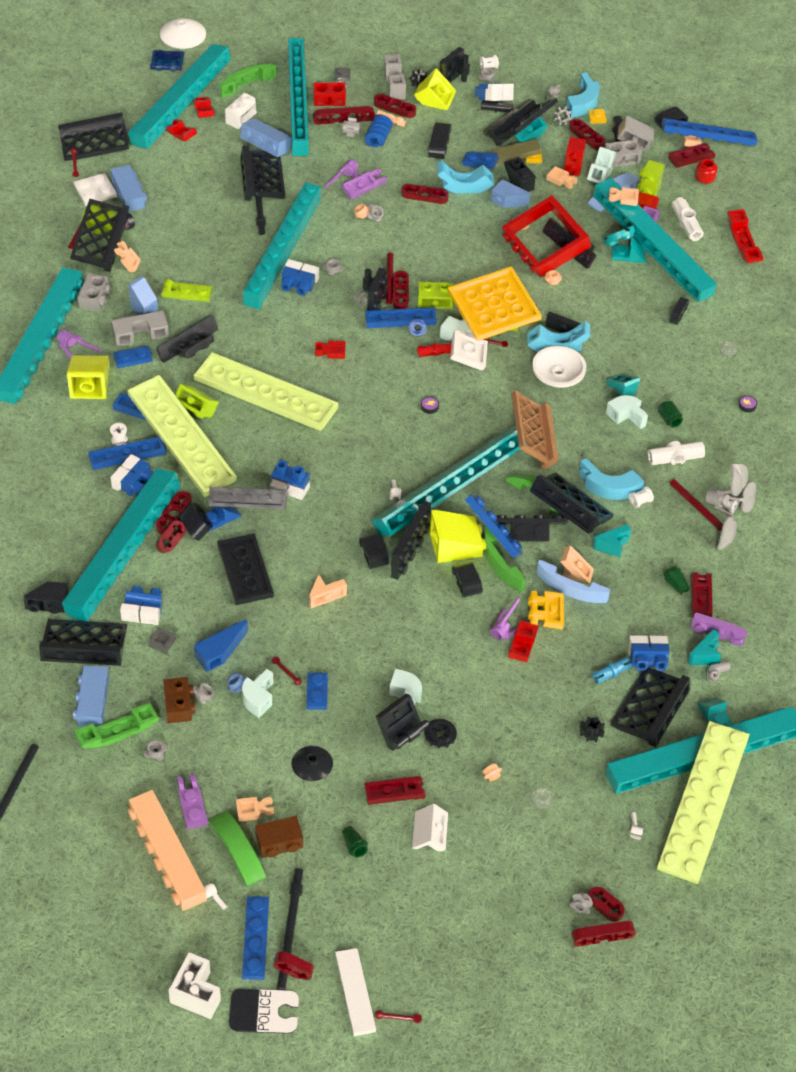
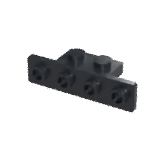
M549 218L543 229V233L561 248L576 239L566 227H562L553 218ZM592 243L590 248L574 257L586 269L590 268L596 257V254L592 252L595 247Z
M208 315L157 346L156 349L161 362L165 363L176 355L191 358L198 351L208 348L215 341L211 334L218 330L214 316Z
M496 515L498 517L496 520L499 524H511V538L513 540L516 539L518 542H549V525H566L568 523V519L563 518L562 515H553L552 518H544V515H534L533 518H526L525 515H515L514 518H507L506 515Z

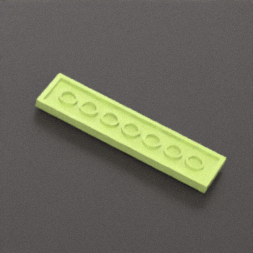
M213 352L194 374L195 381L319 431L323 430L338 409V403Z
M160 375L128 390L129 397L204 497L209 495L210 486L226 487L237 481V476Z
M709 721L657 870L696 884L699 883L750 734Z

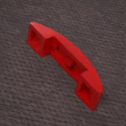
M745 210L728 211L731 233L742 259L746 263L763 261L764 258L759 246H755L748 228L749 220Z

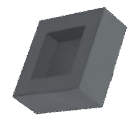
M335 68L334 81L350 82L351 68Z
M158 627L149 640V647L167 654L176 640V634Z

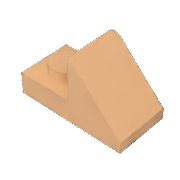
M572 546L565 547L560 561L565 566L563 576L571 580L590 584L594 571L593 567Z
M318 575L309 595V606L313 608L346 596L347 584L344 579L325 585L320 575Z

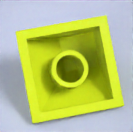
M436 68L418 85L414 96L422 105L448 110L456 90Z

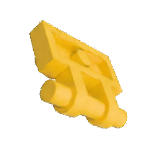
M531 591L528 598V605L530 606L528 619L530 623L538 625V620H543V627L563 629L564 594L544 591L543 597L538 596L537 591ZM538 606H543V611L538 610Z

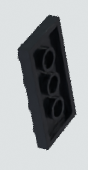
M423 501L392 554L391 578L398 580L401 574H406L408 562L413 561L415 558L416 548H421L424 541L423 536L429 534L431 520L430 502Z
M255 533L217 541V547L235 605L273 598L274 592Z

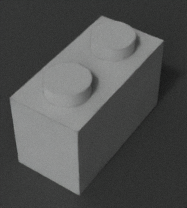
M626 115L618 127L617 139L621 141L636 139L640 149L646 151L653 142L655 129Z

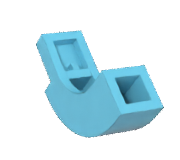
M587 72L581 73L580 86L583 93L567 96L566 106L567 111H572L569 114L571 118L587 114L588 110H593L598 103L599 82H593Z
M443 160L437 163V174L443 181V187L452 193H481L495 185L493 173L484 165L469 173H459L451 169Z
M584 321L571 331L565 333L551 332L539 324L527 332V346L536 352L551 346L568 347L578 352L582 350V342L590 338V324Z
M587 458L580 461L579 474L582 479H585L584 487L599 497L612 500L628 499L631 492L636 493L642 490L644 486V480L634 470L620 476H608L601 473Z

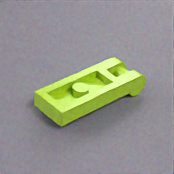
M166 279L161 296L209 302L212 286L177 283Z

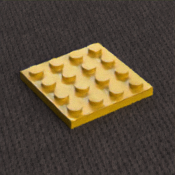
M512 266L448 287L449 295L476 341L541 320L542 315Z

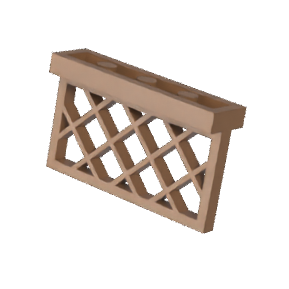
M515 390L511 394L519 448L540 460V466L543 469H548L559 461L551 407L547 403L540 406Z

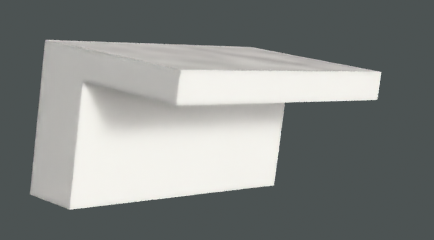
M435 804L415 811L412 849H419L429 845L436 851L446 850L448 812Z

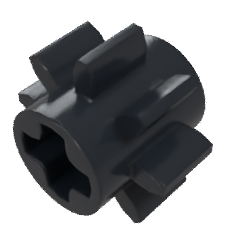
M418 69L417 72L413 71L412 77L409 78L412 83L411 86H416L417 88L427 77L428 72L422 73V69Z
M588 716L586 722L581 721L580 736H585L586 742L589 740L597 742L598 737H604L605 723H601L598 717L590 718Z

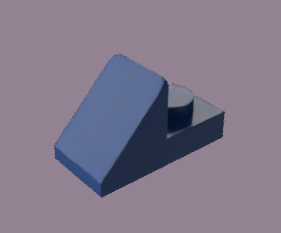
M215 506L214 509L206 512L213 525L210 531L241 517V514L235 507Z

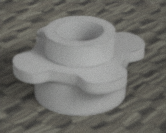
M483 68L478 79L493 82V77L496 74L491 68Z
M559 84L556 87L552 86L548 90L547 100L559 97L562 92L559 89Z
M369 205L368 208L370 210L367 213V218L380 222L384 214L383 209L378 205Z
M330 259L323 265V270L329 272V275L334 276L335 273L343 271V266H340L338 260Z
M202 683L199 687H193L195 697L202 704H205L208 700H213L214 691L207 683Z
M159 740L150 741L147 745V751L144 752V757L162 761L164 759V752L167 751L168 747Z
M574 893L573 901L570 903V907L585 915H589V908L593 905L591 897L586 893Z

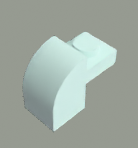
M600 147L595 163L591 164L587 180L596 183L607 180L613 169L612 165L616 151Z
M448 316L440 327V338L452 342L455 330L473 336L464 319L460 321Z
M628 395L619 396L607 404L606 414L617 424L629 418L638 428L642 429L646 426L648 418L646 412L640 408L641 400Z
M268 669L262 674H258L254 681L247 677L242 686L243 704L248 711L258 718L272 706V694L266 690L273 684V673Z
M395 669L390 683L389 695L400 698L407 693L411 695L414 705L416 702L421 703L422 684L418 677L410 672Z

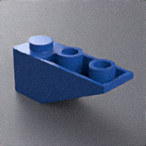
M247 620L234 623L231 627L218 631L213 636L200 640L194 645V655L206 672L226 662L248 632Z

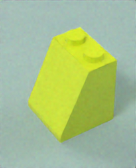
M72 355L67 371L70 398L107 399L110 369L109 356Z
M431 510L430 537L437 563L483 557L486 543L485 539L481 538V525L477 524L475 516Z

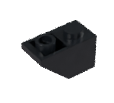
M519 157L504 162L511 184L527 192L534 190L536 176Z
M48 581L27 593L23 598L25 609L31 612L65 613L62 602L69 594L67 583Z

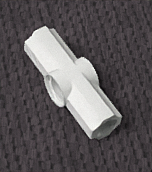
M682 197L676 198L672 202V208L679 219L680 227L684 228L689 239L692 241L699 240L703 237L704 232L695 218V210L691 209L687 201Z
M673 441L666 447L648 449V461L651 465L670 462L672 465H675V463L683 464L686 460L704 457L705 446L703 442L681 444L679 441Z

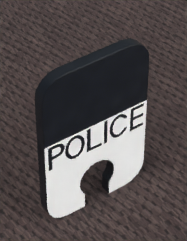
M237 989L231 995L229 1026L236 1032L292 1033L297 1028L298 1017L281 1018L278 1015V1009L283 1005L298 1008V995L294 991Z

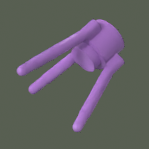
M353 159L348 160L324 187L327 188L342 173L346 176L353 175V179L356 178L359 174L357 171L359 168L358 163Z
M66 329L61 330L57 336V340L60 342L59 347L65 351L70 359L72 354L67 347H72L75 342L99 353L102 352L97 347L83 341L82 337Z
M520 598L515 600L505 616L506 610H501L494 625L490 628V633L493 637L500 641L504 638L508 640L516 633L518 627L510 631V625L506 620L519 603Z

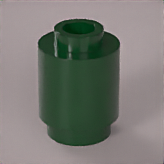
M665 401L660 405L658 413L668 426L670 425L671 428H675L683 422L682 414L674 402Z

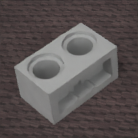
M636 139L605 144L604 148L616 151L612 167L640 163L642 151Z
M88 273L78 295L79 308L100 312L101 307L106 305L107 294L110 295L112 289L108 276Z

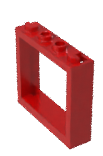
M553 195L502 226L504 233L502 236L505 238L506 243H511L513 251L515 253L519 252L523 263H528L531 272H536L539 277L545 276L547 272L555 270L591 247L589 235ZM552 211L576 239L541 262H538L517 238L515 233Z

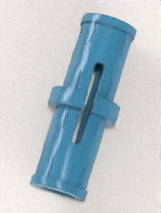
M624 657L615 663L610 662L604 668L591 674L592 678L598 677L594 679L597 684L611 677L615 678L619 673L632 668L631 663L625 664L630 659Z

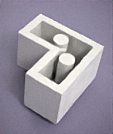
M188 953L169 989L170 1003L212 1019L221 1001L219 987L206 982L210 975L209 960Z

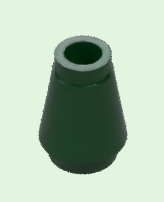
M672 566L664 572V580L680 595L690 590L680 568Z
M352 826L344 828L342 835L349 854L355 858L364 856L368 851L367 841Z

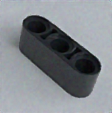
M435 122L428 157L445 159L452 124Z

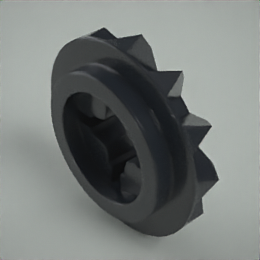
M445 719L432 720L429 722V727L424 730L425 741H428L430 746H437L438 749L444 746L448 748L450 744H454L457 737L456 727ZM441 731H444L445 737L440 736L436 738L437 732L440 733Z

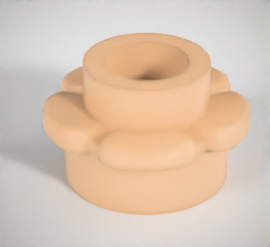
M364 203L359 204L354 208L355 217L361 219L367 217L370 209Z
M555 270L547 272L545 276L546 282L551 285L558 284L562 278L560 273Z
M497 763L486 767L482 771L484 774L483 778L489 779L490 782L498 779L501 776L502 768H499Z

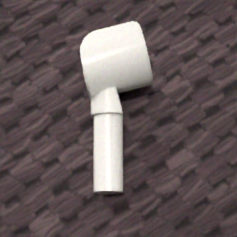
M393 479L391 480L392 488H390L389 499L392 500L393 497H398L401 500V488L397 487L396 480Z
M632 812L630 833L642 835L643 828L637 826L636 813ZM630 834L631 838L641 840V837Z
M210 883L204 886L206 899L213 897L223 910L228 907L217 894L214 884Z

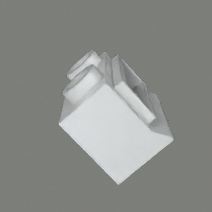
M243 93L225 109L226 124L239 129L242 123L252 118L257 113L255 97Z

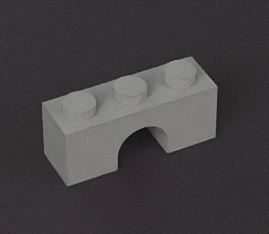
M400 54L384 55V75L388 94L390 97L403 100L406 98V81L404 74H402Z
M164 311L111 320L116 346L134 343V334L141 331L149 333L151 340L169 337L168 323Z

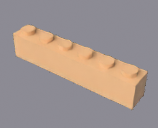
M153 790L129 799L130 808L127 809L131 821L136 820L138 824L136 825V830L140 838H145L146 842L144 844L148 854L153 853L155 857L153 862L157 871H162L164 874L162 876L163 883L166 888H171L173 892L171 898L175 906L180 905L182 911L207 901L206 890Z

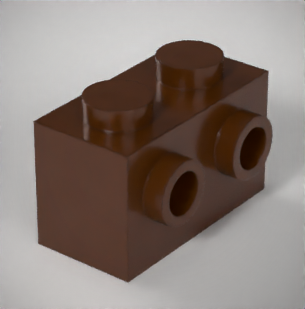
M188 677L163 679L167 724L192 721V714H196L195 702H190V697H194L193 684H188Z
M297 815L255 825V838L261 858H271L281 853L296 852L303 848V835Z

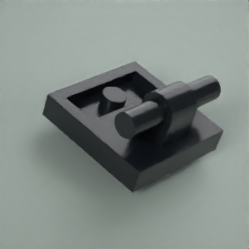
M458 47L440 61V73L449 83L460 75L461 81L467 82L470 70L469 55L464 54V49Z
M379 268L374 278L371 277V269H365L362 288L364 296L368 297L367 311L380 310L382 301L379 300H385L387 290L385 287L388 281L386 269Z
M407 693L376 715L386 745L392 751L400 749L407 742L411 743L420 736L423 730L429 727L427 720L420 721L412 697Z

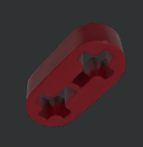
M180 521L170 523L157 539L156 549L160 553L172 551L186 532L185 525ZM177 526V527H178V530H177L178 533L172 535V533H173L174 530H175L174 527ZM169 539V542L167 543L168 547L164 548L163 542Z
M597 886L589 891L588 895L593 902L592 907L604 917L613 922L620 921L623 918L624 905L607 890ZM594 894L596 896L600 894L602 895V898L595 900ZM611 908L613 910L616 908L619 909L618 913H610Z
M277 952L275 955L273 966L277 970L297 979L310 980L312 978L314 966L311 963L288 952Z

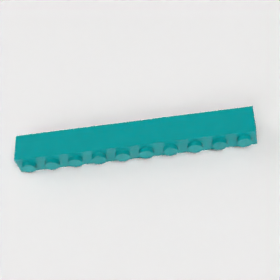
M288 38L292 156H309L304 38Z
M212 44L128 132L132 145L148 149L166 130V126H170L173 120L189 106L193 99L231 61V55L227 46Z
M609 178L595 185L593 197L623 228L634 225L636 232H634L633 238L697 302L714 295L717 286L714 279L639 204L633 206L620 204L621 200L609 201L610 188H617L622 191L618 183Z
M307 182L303 185L243 291L244 306L259 310L262 307L321 201V186Z
M62 267L0 376V401L16 404L18 399L23 398L24 389L30 385L32 374H36L39 362L44 360L46 349L51 347L52 338L57 336L59 326L64 324L66 313L71 311L72 302L78 298V292L82 289L85 282L81 271Z
M517 428L507 429L371 519L377 533L380 536L393 535L412 522L424 500L431 503L432 509L520 450Z
M156 468L62 602L68 617L88 621L91 615L94 614L97 606L105 598L108 590L114 585L119 574L124 570L130 558L133 557L135 551L142 544L148 532L151 531L163 510L179 490L181 485L176 472Z
M793 706L786 709L781 708L776 712L765 713L757 718L745 719L738 724L726 725V727L750 734L743 753L745 754L796 738V711ZM705 733L696 737L690 736L677 743L671 742L664 747L652 748L641 754H633L622 760L611 761L607 764L605 774L615 794L691 771Z

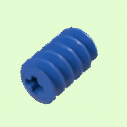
M382 114L375 115L365 136V143L375 148L383 146L393 126L392 120Z

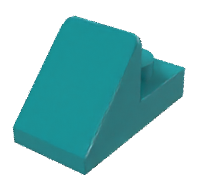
M540 116L520 133L513 136L518 143L530 141L531 139L539 140L548 128V125Z
M631 237L630 246L613 245L612 260L646 263V250Z
M619 374L606 379L607 386L615 388L618 396H634L640 382L639 377Z
M626 524L595 536L593 542L594 550L621 557L622 545L630 540V526Z
M713 629L690 653L688 664L711 665L719 663L721 654L716 649L720 644L718 642L720 633Z
M715 697L697 703L708 724L711 721L723 726L733 725L725 711L727 701Z

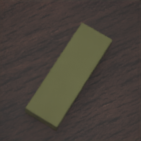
M535 139L492 149L491 153H498L499 159L496 164L516 157L521 159L541 154L539 141Z

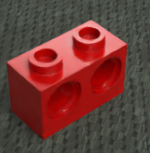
M345 82L313 83L314 106H346Z
M574 137L569 139L564 170L569 172L571 176H580L585 153V139Z

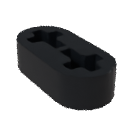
M680 297L672 311L670 323L679 324L688 308L689 299Z

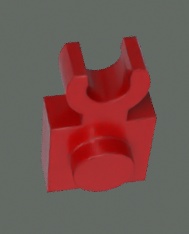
M328 341V344L315 342V356L327 355V358L345 359L346 341Z

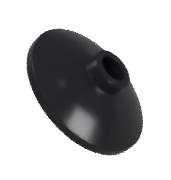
M306 746L294 754L291 765L294 773L299 778L306 781H318L329 775L333 768V759L330 753L321 747Z

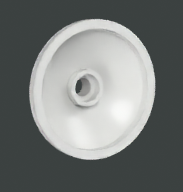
M189 18L170 20L160 29L161 40L173 48H192L202 43L206 37L204 26L196 20Z
M551 346L544 348L533 359L532 367L536 377L543 383L553 387L573 386L579 383L586 373L584 358L577 351L568 347Z

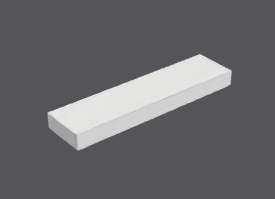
M354 948L335 952L353 1035L357 1036L376 1032L358 949Z

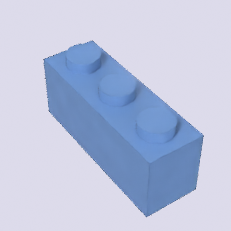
M255 118L242 123L241 139L276 157L290 152L292 137Z
M130 165L110 169L111 180L122 205L130 206L129 211L145 208V202H147L146 193L142 192L140 181L137 182L136 172L132 171Z
M83 666V673L79 674L78 685L81 687L80 690L76 691L78 707H74L73 719L77 720L78 727H84L92 723L95 727L103 725L109 684V669L106 666Z

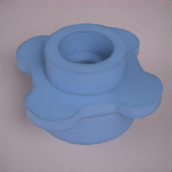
M239 673L232 674L227 680V689L238 693L242 690L247 676L242 677Z

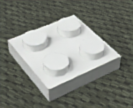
M105 173L74 181V187L85 206H87L89 198L102 202L117 197V193Z
M455 330L452 336L450 359L483 371L486 367L488 341L483 339L476 341L474 336Z

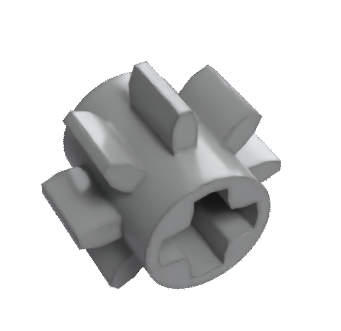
M558 106V111L552 112L555 114V118L552 120H557L559 126L562 122L567 125V120H572L569 115L572 111H567V106H564L563 110ZM560 113H563V115L565 116V118H562V119H561V117L559 116V114H560Z
M349 117L348 121L343 123V133H347L346 136L355 137V134L359 135L361 123L357 122L356 118Z

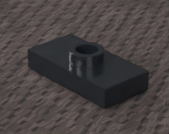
M550 311L547 314L546 327L557 330L559 333L569 332L581 324Z

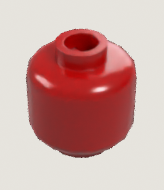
M711 159L700 161L696 168V179L704 184L714 182L718 170L717 164Z

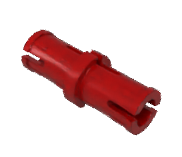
M452 342L417 346L419 358L425 356L436 357L442 354L451 353Z

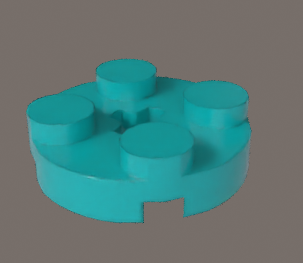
M634 225L610 236H606L602 240L605 245L607 244L610 247L620 242V238L624 241L633 237L636 230Z

